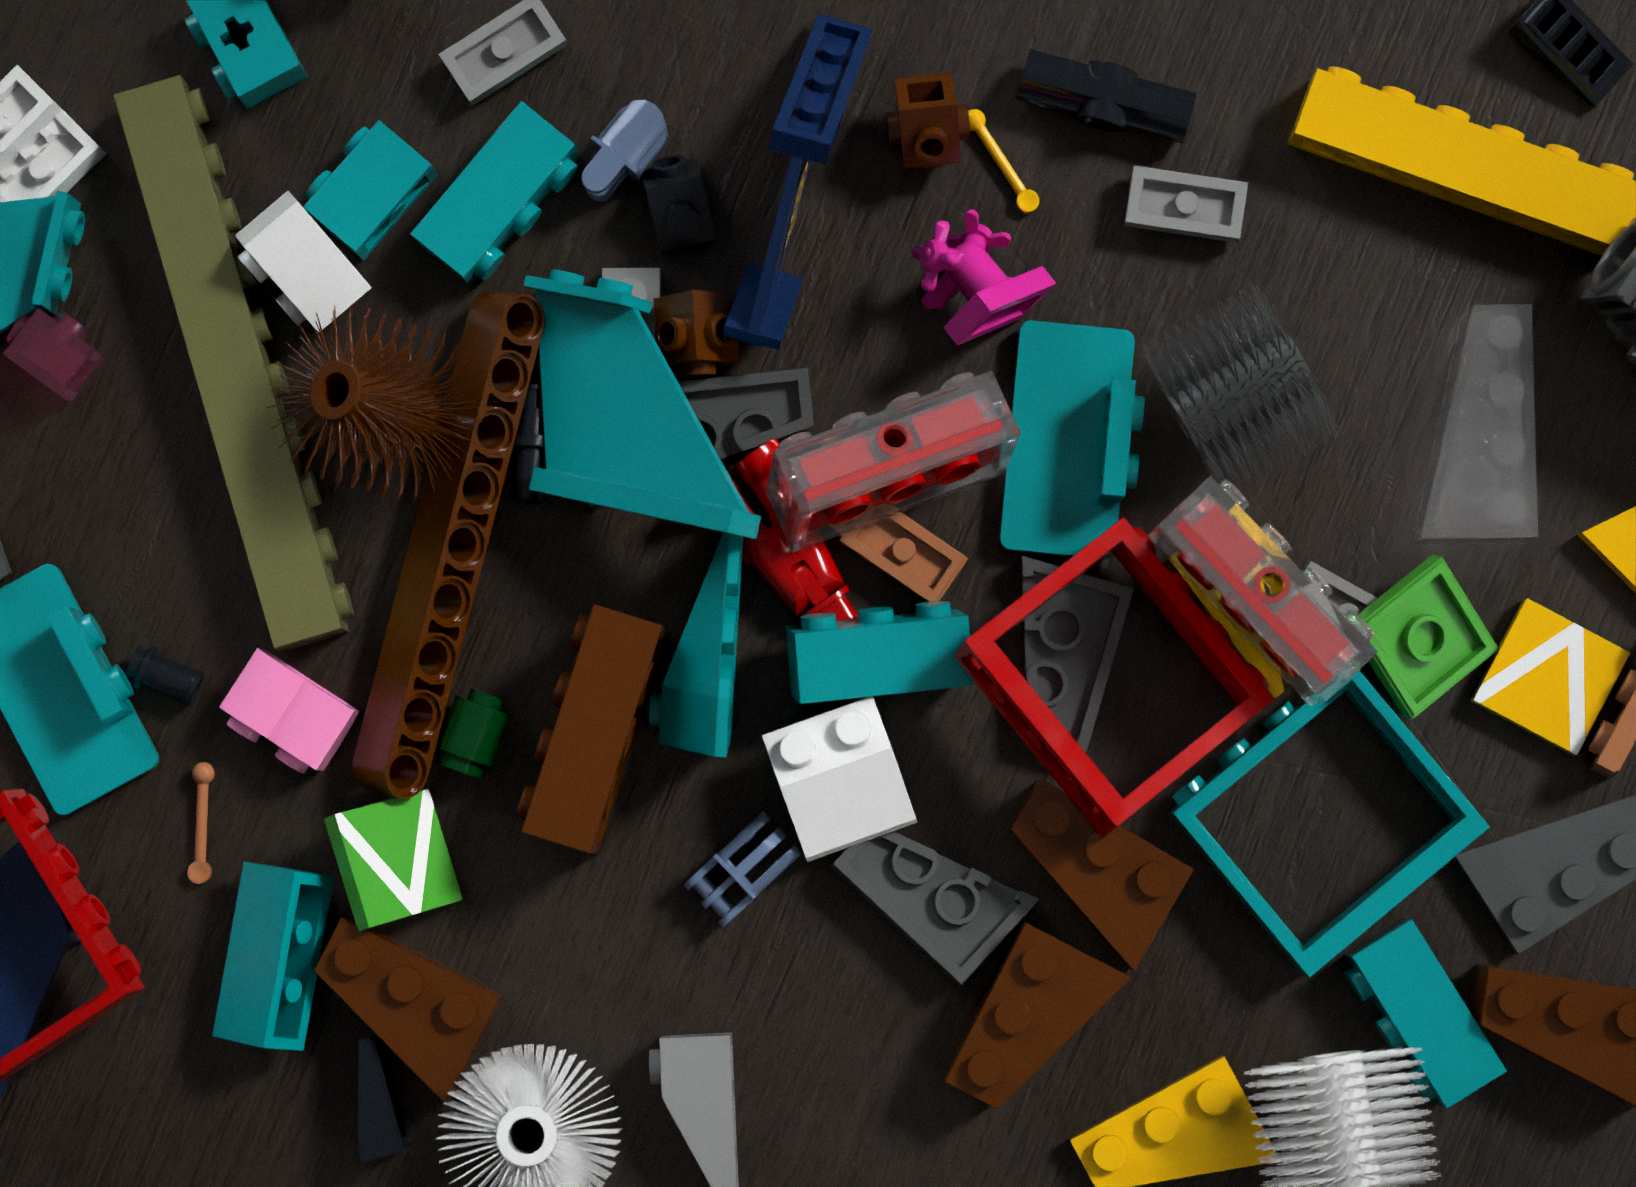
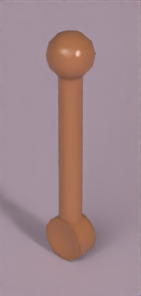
M207 762L196 764L192 770V778L197 783L194 862L188 867L187 875L190 881L196 884L205 883L212 876V867L206 862L208 790L209 783L214 779L215 772L212 765Z

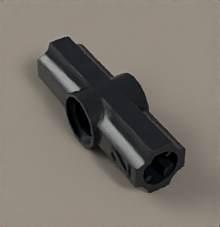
M1029 49L1016 100L1074 115V119L1079 123L1098 130L1122 132L1124 129L1183 144L1197 93L1138 78L1137 72L1116 63L1096 60L1085 64Z

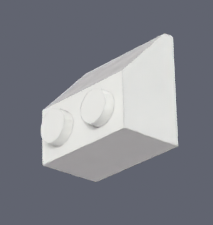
M873 696L762 735L807 862L918 823Z

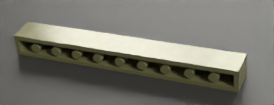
M181 75L114 94L273 647L284 652L347 633L349 628L346 618L354 616V611L345 583L335 584L329 562L338 560L331 532L328 527L319 529L313 507L322 505L319 489L312 472H308L306 475L305 473L303 474L298 454L293 461L291 459L295 454L293 452L300 446L298 444L304 440V438L301 439L303 437L301 428L278 449L284 442L282 440L295 430L289 431L299 426V423L295 424L298 420L296 417H293L270 430V428L287 418L276 421L286 416V412L282 413L285 411L283 405L267 407L282 404V399L275 398L289 395L290 392L284 390L289 389L288 387L269 386V384L288 386L286 378L279 377V375L286 377L282 366L276 363L271 364L265 342L274 339L270 321L264 307L255 309L249 287L258 285L257 279L238 258L240 254L233 233L242 230L241 222L233 199L231 197L223 199L217 178L226 176V172L217 144L207 145L202 124L210 122V116L200 88L191 90V87ZM304 444V446L301 448L300 451H303V450L306 449L305 444Z

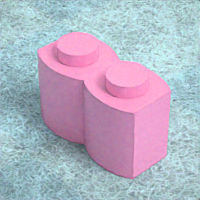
M259 648L256 649L219 706L231 715L227 722L231 729L255 743L261 735L280 747L275 757L302 774H305L309 766L315 770H325L361 714L352 705L312 681L289 664L268 651Z

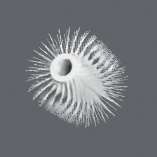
M527 1044L526 1047L524 1045V1057L522 1045H519V1048L518 1045L517 1047L516 1045L513 1046L515 1058L511 1047L507 1048V1050L506 1048L505 1050L501 1048L503 1058L500 1051L499 1053L498 1051L497 1053L491 1052L495 1063L491 1057L482 1058L481 1062L485 1069L474 1064L471 1065L480 1078L473 1071H470V1073L466 1072V1074L461 1073L472 1085L465 1080L457 1081L456 1084L470 1095L459 1089L454 1090L453 1093L447 1092L469 1106L454 1100L443 1104L473 1116L453 1111L439 1114V1116L475 1125L445 1123L438 1127L480 1132L447 1134L436 1139H489L449 1145L438 1149V1151L491 1142L496 1143L451 1156L440 1161V1163L495 1146L498 1147L445 1173L500 1150L449 1184L461 1179L500 1154L502 1155L464 1187H469L497 1163L499 1164L478 1187H484L498 1172L499 1174L490 1187H496L499 1182L498 1187H593L589 1182L596 1187H601V1180L591 1172L604 1179L612 1174L591 1161L610 1168L616 1163L590 1152L615 1157L620 1151L585 1142L617 1145L621 1140L578 1135L617 1134L622 1128H575L615 1122L621 1117L573 1125L567 1124L612 1111L619 1106L563 1122V1120L614 1097V1095L561 1118L610 1086L601 1088L560 1113L603 1077H597L562 1105L595 1069V1067L588 1069L562 1096L586 1062V1060L580 1061L562 1085L577 1054L569 1055L556 1079L566 1049L559 1051L551 1071L556 1046L547 1047L543 1067L544 1044L537 1045L535 1064L534 1044L533 1058L532 1044L531 1046L528 1044V1057ZM524 1118H532L538 1121L544 1130V1142L539 1149L528 1148L519 1139L518 1127Z
M1400 1047L1389 1050L1384 1048L1362 1053L1365 1050L1334 1052L1298 1059L1301 1062L1278 1063L1280 1065L1262 1066L1265 1068L1250 1069L1253 1071L1244 1072V1075L1261 1074L1262 1076L1278 1073L1279 1075L1302 1070L1298 1073H1289L1300 1075L1271 1077L1272 1079L1257 1080L1259 1082L1248 1083L1249 1085H1245L1248 1088L1272 1086L1271 1088L1288 1084H1293L1290 1086L1306 1085L1282 1087L1290 1089L1267 1090L1266 1093L1248 1096V1099H1254V1101L1266 1099L1265 1101L1278 1098H1283L1282 1100L1289 1098L1300 1099L1275 1101L1282 1103L1261 1104V1107H1252V1110H1249L1252 1113L1277 1111L1275 1113L1283 1111L1290 1113L1269 1115L1275 1117L1258 1118L1257 1121H1252L1257 1122L1252 1123L1258 1124L1257 1126L1288 1123L1279 1126L1282 1128L1265 1129L1270 1131L1256 1132L1262 1133L1253 1135L1256 1138L1282 1136L1279 1138L1288 1136L1302 1137L1275 1139L1273 1141L1276 1142L1261 1143L1267 1145L1256 1146L1260 1148L1255 1149H1262L1261 1151L1276 1149L1273 1151H1294L1271 1153L1269 1155L1272 1156L1260 1157L1265 1159L1257 1160L1260 1161L1259 1163L1274 1161L1268 1164L1287 1161L1277 1164L1287 1166L1267 1167L1265 1169L1269 1170L1259 1171L1264 1172L1259 1174L1272 1173L1265 1176L1281 1174L1277 1176H1294L1272 1178L1283 1180L1265 1181L1263 1183L1268 1184H1261L1260 1186L1409 1187L1394 1185L1426 1183L1414 1181L1434 1180L1436 1178H1423L1441 1176H1429L1441 1173L1426 1174L1434 1171L1418 1174L1412 1173L1421 1172V1170L1404 1171L1429 1169L1430 1167L1425 1166L1438 1165L1431 1163H1438L1440 1161L1429 1162L1436 1159L1420 1161L1426 1159L1424 1158L1407 1161L1411 1158H1422L1421 1156H1408L1433 1154L1426 1152L1438 1151L1431 1150L1437 1148L1423 1149L1430 1147L1427 1146L1410 1149L1417 1146H1398L1426 1143L1419 1141L1434 1140L1427 1138H1434L1436 1136L1425 1137L1432 1134L1418 1136L1422 1135V1133L1405 1137L1400 1136L1408 1134L1386 1135L1413 1133L1418 1131L1412 1130L1429 1129L1421 1127L1434 1126L1428 1125L1433 1123H1426V1121L1412 1123L1414 1121L1406 1122L1408 1120H1403L1422 1118L1414 1116L1430 1115L1432 1111H1428V1109L1415 1111L1419 1109L1408 1111L1392 1109L1414 1107L1406 1105L1425 1104L1424 1101L1430 1100L1424 1099L1429 1098H1410L1409 1096L1389 1100L1395 1096H1404L1396 1094L1417 1093V1090H1426L1428 1086L1385 1084L1409 1082L1410 1079L1421 1078L1420 1076H1426L1421 1075L1425 1073L1415 1074L1418 1072L1403 1074L1406 1072L1391 1075H1387L1389 1073H1372L1400 1071L1401 1068L1421 1065L1424 1061H1411L1410 1059L1394 1062L1396 1060L1378 1064H1374L1377 1062H1363L1390 1060L1389 1058L1406 1056L1404 1054L1417 1053L1416 1051H1422V1049H1413L1414 1047L1402 1049ZM1367 1074H1381L1366 1078L1367 1076H1369ZM1384 1085H1394V1086H1390V1087H1385V1088L1376 1089V1088L1382 1087V1086H1384ZM1310 1109V1111H1299V1110ZM1384 1111H1391V1112H1387V1113L1378 1114V1113H1381V1112H1384ZM1393 1122V1123H1389V1124H1378V1123ZM1397 1122H1406V1123H1400V1124L1391 1125V1124H1394V1123H1397ZM1294 1123H1306V1124L1290 1125V1124H1294ZM1400 1147H1408V1148L1393 1150V1149H1397V1148H1400Z

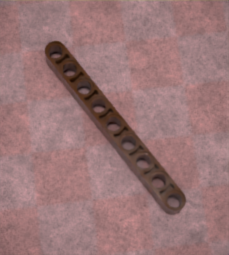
M486 291L479 294L473 300L469 309L452 376L471 358L473 359L465 366L467 368L457 376L465 372L466 374L451 381L450 384L462 381L449 386V390L458 389L477 378L479 379L460 390L476 385L475 387L447 398L469 393L470 395L449 399L445 403H461L484 399L445 408L477 407L474 409L448 410L454 413L443 412L444 414L469 417L442 416L480 420L483 422L441 418L445 422L472 429L473 431L444 423L439 425L473 442L464 438L459 439L450 434L446 435L439 431L437 432L465 451H461L438 436L464 462L437 439L435 440V444L450 457L448 458L434 445L452 471L440 458L450 476L449 478L436 455L432 452L431 458L434 462L430 459V464L434 471L430 465L429 468L436 482L435 485L431 476L435 493L427 471L353 757L352 771L354 779L361 787L367 790L397 798H411L424 788L429 776L544 328L545 316L543 307L536 298L528 294Z

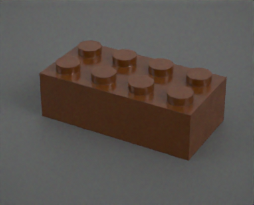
M595 604L590 617L580 614L570 648L579 652L573 672L562 671L552 701L553 705L561 708L554 729L548 727L543 729L535 753L534 761L543 763L536 786L526 784L518 806L516 817L525 820L522 829L523 833L590 854L599 853L668 634L662 625Z

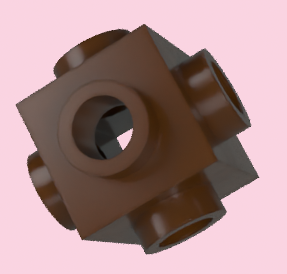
M952 73L894 79L897 112L886 113L889 147L900 146L903 168L935 169L946 164L961 163L960 140L970 139V125L967 104L957 105Z
M689 290L653 299L655 341L670 369H681L682 378L703 379L717 376L716 367L739 362L738 339L723 335L725 323L735 300V293Z

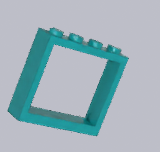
M1354 663L1345 666L1341 671L1337 670L1332 675L1333 677L1323 686L1311 689L1306 685L1313 694L1296 708L1288 700L1261 722L1268 730L1251 745L1243 737L1217 759L1223 768L1207 782L1200 775H1197L1172 796L1178 806L1168 813L1299 973L1309 978L1490 828L1487 822ZM1345 692L1452 821L1302 945L1195 815Z

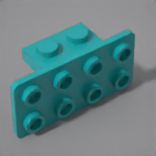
M1029 320L1022 324L1018 339L999 538L1003 548L1011 551L1073 557L1118 522L1119 506L1121 500L1126 495V488L1136 489L1139 454L1129 453L1131 430L1141 431L1145 404L1144 396H1135L1136 380H1131L1135 338L1130 331ZM1110 552L1102 559L1104 560L1110 558L1113 555V553Z
M45 564L0 588V709L54 811L61 815H69L154 769L159 763V754L129 697L134 695L129 680L119 665L111 666L101 647L107 642L100 626L90 613L84 615L61 570L55 565Z

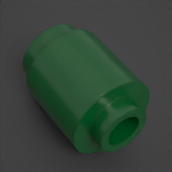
M472 688L467 699L455 695L437 744V748L442 749L437 763L481 779L485 766L492 767L510 718L509 714L500 711L503 700Z

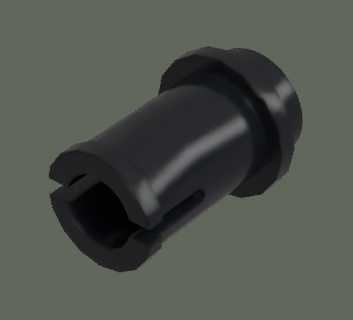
M151 646L149 650L138 647L126 672L127 679L134 682V689L140 691L145 686L191 706L199 691L205 672L194 670L157 654V647Z

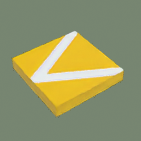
M1525 598L1519 606L1498 646L1499 649L1495 652L1470 701L1575 756L1580 751L1630 652L1529 598Z

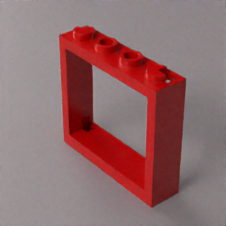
M1124 517L967 638L953 655L1103 839L1274 700L1267 691L1269 688L1268 683L1260 670L1251 663L1243 662L1230 646L1231 639L1226 629L1216 619L1205 616L1192 600L1193 592L1188 583L1176 572H1169L1156 557V549L1149 536L1138 527L1132 528ZM1110 552L1114 554L1238 704L1234 710L1125 798L1121 797L995 643Z
M24 789L3 790L0 792V825L8 821L109 988L0 1059V1083L145 989V986L138 977L141 973L138 960L127 946L118 944L107 926L110 923V916L105 906L95 895L86 892L77 877L80 869L75 857L66 846L56 843L45 825L49 822L46 810L35 796L30 793L26 794Z

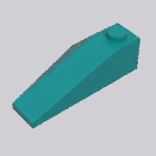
M723 532L663 681L662 692H651L649 727H660L659 744L713 757H727L732 739L743 536Z

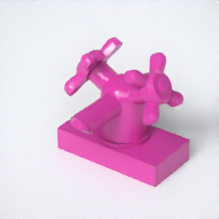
M969 209L965 213L964 222L966 227L961 235L948 234L949 222L940 220L935 223L933 239L928 240L923 246H915L912 249L913 257L920 260V264L925 270L921 280V287L927 293L920 299L925 309L944 308L959 291L962 292L968 301L943 327L957 346L1024 318L1056 285V282L1043 266L1013 278L1007 277L988 252L991 247L1004 248L1009 246L1011 236L1007 232L992 234L990 229L979 224V215L974 209ZM945 270L946 272L937 281L938 273Z

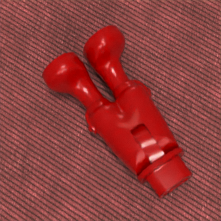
M773 438L733 466L743 482L759 499L768 513L771 523L767 527L760 521L756 539L743 537L742 562H745L747 565L750 564L771 591L797 617L796 620L799 624H801V616L815 613L836 614V621L853 620L858 617V613L845 596V593L850 589L847 584L844 585L843 578L818 531L813 529L799 534L795 522L798 510L794 507L792 501H789L778 476V467L783 461L784 449L777 439ZM727 470V472H728V474H729V476H730L732 482L734 483V485H735L737 491L739 492V494H740V496H741L743 502L745 503V505H746V507H747L749 513L754 514V513L752 512V510L750 509V507L747 505V503H746V501L744 500L743 496L741 495V492H740V489H739L737 483L735 482V480L733 479V477L731 476V474H730L729 471Z

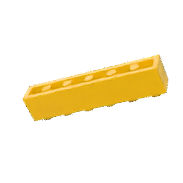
M1331 66L1327 71L1317 68L1309 82L1288 141V145L1601 256L1612 241L1629 225L1632 219L1636 218V181L1633 180L1634 173L1632 171L1610 163H1602L1600 168L1578 160L1580 155L1576 151L1557 144H1547L1545 148L1523 141L1525 135L1508 126L1494 124L1491 126V129L1471 123L1469 122V114L1451 106L1438 105L1435 110L1414 102L1416 97L1412 93L1401 88L1383 86L1382 91L1361 84V77L1358 74L1340 67Z

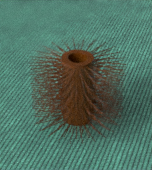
M353 304L351 310H349V327L348 323H346L348 333L346 332L347 338L345 340L344 354L338 339L336 307L334 305V322L333 318H331L334 331L332 326L330 327L335 337L336 351L332 348L336 354L335 360L331 357L316 312L319 326L317 322L316 325L322 340L317 332L316 334L326 353L318 343L317 345L327 356L329 363L316 352L301 325L299 326L312 349L302 337L301 339L318 361L308 352L306 353L321 369L319 370L310 364L285 342L313 370L292 356H288L313 372L316 376L276 363L313 382L311 384L279 375V377L309 385L311 388L269 384V386L307 389L311 391L284 390L311 393V395L299 394L305 396L275 398L302 399L267 408L289 403H312V405L283 411L282 413L303 409L276 420L279 421L291 416L270 428V430L308 409L314 408L315 412L298 416L311 415L309 418L295 423L298 424L305 421L289 431L295 430L282 440L284 442L278 449L300 428L319 417L318 420H314L317 422L313 427L306 429L312 430L305 435L307 436L306 439L293 452L295 453L293 455L295 458L304 444L316 432L322 429L316 442L317 444L312 449L314 452L307 461L305 475L313 457L324 443L329 440L326 459L324 460L325 466H322L320 479H324L328 462L340 448V468L337 470L335 483L339 484L341 482L342 469L354 453L356 467L353 469L355 472L351 475L353 477L350 480V485L352 488H354V485L356 486V483H358L357 474L359 478L358 471L361 472L360 467L369 457L371 473L365 487V491L369 492V489L371 490V487H373L374 474L376 476L375 471L384 459L385 483L380 493L381 496H384L386 491H388V477L391 480L390 472L392 473V467L397 458L400 469L398 500L400 495H402V487L404 491L403 480L406 484L403 472L407 477L404 467L406 465L408 468L405 463L406 457L408 458V450L414 470L415 496L417 499V494L419 495L418 485L420 489L417 473L421 481L422 479L416 463L421 472L423 471L415 459L416 454L422 461L415 452L416 445L425 460L435 493L431 476L435 485L436 482L429 465L433 471L434 469L425 453L433 462L434 460L424 449L422 443L436 455L450 478L440 458L451 471L452 469L432 443L448 458L450 457L429 437L432 436L440 441L464 462L438 436L461 451H465L435 430L446 435L450 434L459 439L464 438L470 442L473 441L437 424L440 422L473 430L445 422L439 418L483 422L480 420L440 416L469 417L440 412L454 413L448 410L474 409L477 407L445 408L484 399L461 403H438L470 395L469 393L447 398L475 387L476 385L460 390L479 378L458 389L439 391L461 382L462 380L446 385L466 374L465 372L457 376L473 358L442 385H434L437 380L447 377L446 375L439 378L441 374L451 369L443 371L453 363L451 361L458 355L457 351L460 349L458 348L460 343L445 365L428 379L433 365L437 364V362L434 363L435 360L440 357L436 358V356L446 344L444 343L446 335H443L434 356L422 367L424 352L427 351L425 348L429 345L427 340L431 339L429 338L431 336V329L428 328L426 330L425 341L422 347L411 359L410 347L412 345L410 344L414 340V333L417 330L416 323L412 324V328L410 327V333L408 331L409 339L397 353L396 337L400 334L398 332L401 329L402 320L401 318L397 320L394 326V334L392 331L393 336L382 348L381 330L387 320V313H384L381 317V324L379 321V326H377L378 331L370 343L367 344L366 327L372 309L369 308L366 311V316L364 315L365 323L363 321V328H361V333L354 347L351 329ZM320 357L327 363L326 365L323 364ZM453 391L441 398H436L435 396L436 394ZM311 399V401L298 402V401H303V400Z

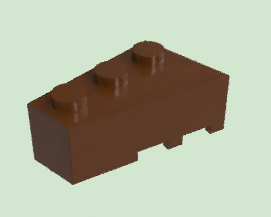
M1043 779L1037 780L1008 829L1040 868L1078 909L1087 922L1117 954L1127 968L1135 972L1194 869L1122 826H1118L1103 839L1067 794Z
M342 917L314 970L444 1103L454 1099L447 1092H454V1090L459 1089L460 1086L456 1083L457 1081H463L464 1076L461 1073L466 1074L506 995L375 928L358 932L353 917Z
M1022 922L943 1076L944 1081L998 1109L1132 977L1030 924Z
M1477 964L1470 1013L1481 1029L1636 1108V989Z

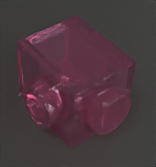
M37 308L32 316L26 314L21 317L10 330L7 336V342L10 345L3 353L54 393L69 402L74 399L105 358L104 355L82 340L88 329L61 309L54 318L40 308Z

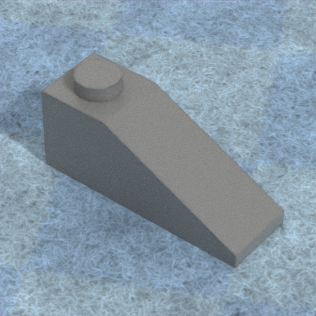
M732 1032L661 1036L659 1038L660 1049L649 1050L651 1085L661 1084L662 1099L710 1186L739 1187Z

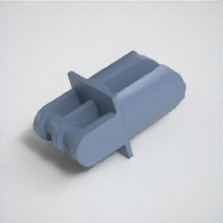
M647 100L631 101L628 106H624L616 114L598 138L594 135L591 137L594 149L598 153L582 173V182L590 199L596 202L607 201L628 176L638 184L642 182L641 174L664 147L668 136L663 114L655 104Z
M764 811L756 816L683 885L687 890L693 887L702 896L704 901L701 905L705 909L711 906L722 918L718 922L722 928L733 920L803 853L794 845L781 858L772 863L767 868V871L753 884L750 882L746 875L787 836L778 828L738 866L730 860L743 845H746L754 838L756 833L770 821L771 818ZM720 863L731 876L717 888L706 874ZM737 881L748 895L734 906L723 893Z

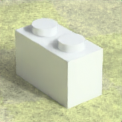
M289 191L285 192L235 235L246 249L238 256L240 261L260 283L270 276L284 292L275 299L276 302L297 326L307 319L319 333L316 325L317 322L319 326L316 312L323 330L332 322L331 318L334 320V305L337 318L372 288Z

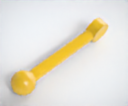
M978 109L969 110L970 131L976 132L1018 196L1016 199L1017 208L1025 214L1034 212L1039 205L1038 194L1033 190L1025 188L985 127L986 117L984 113Z

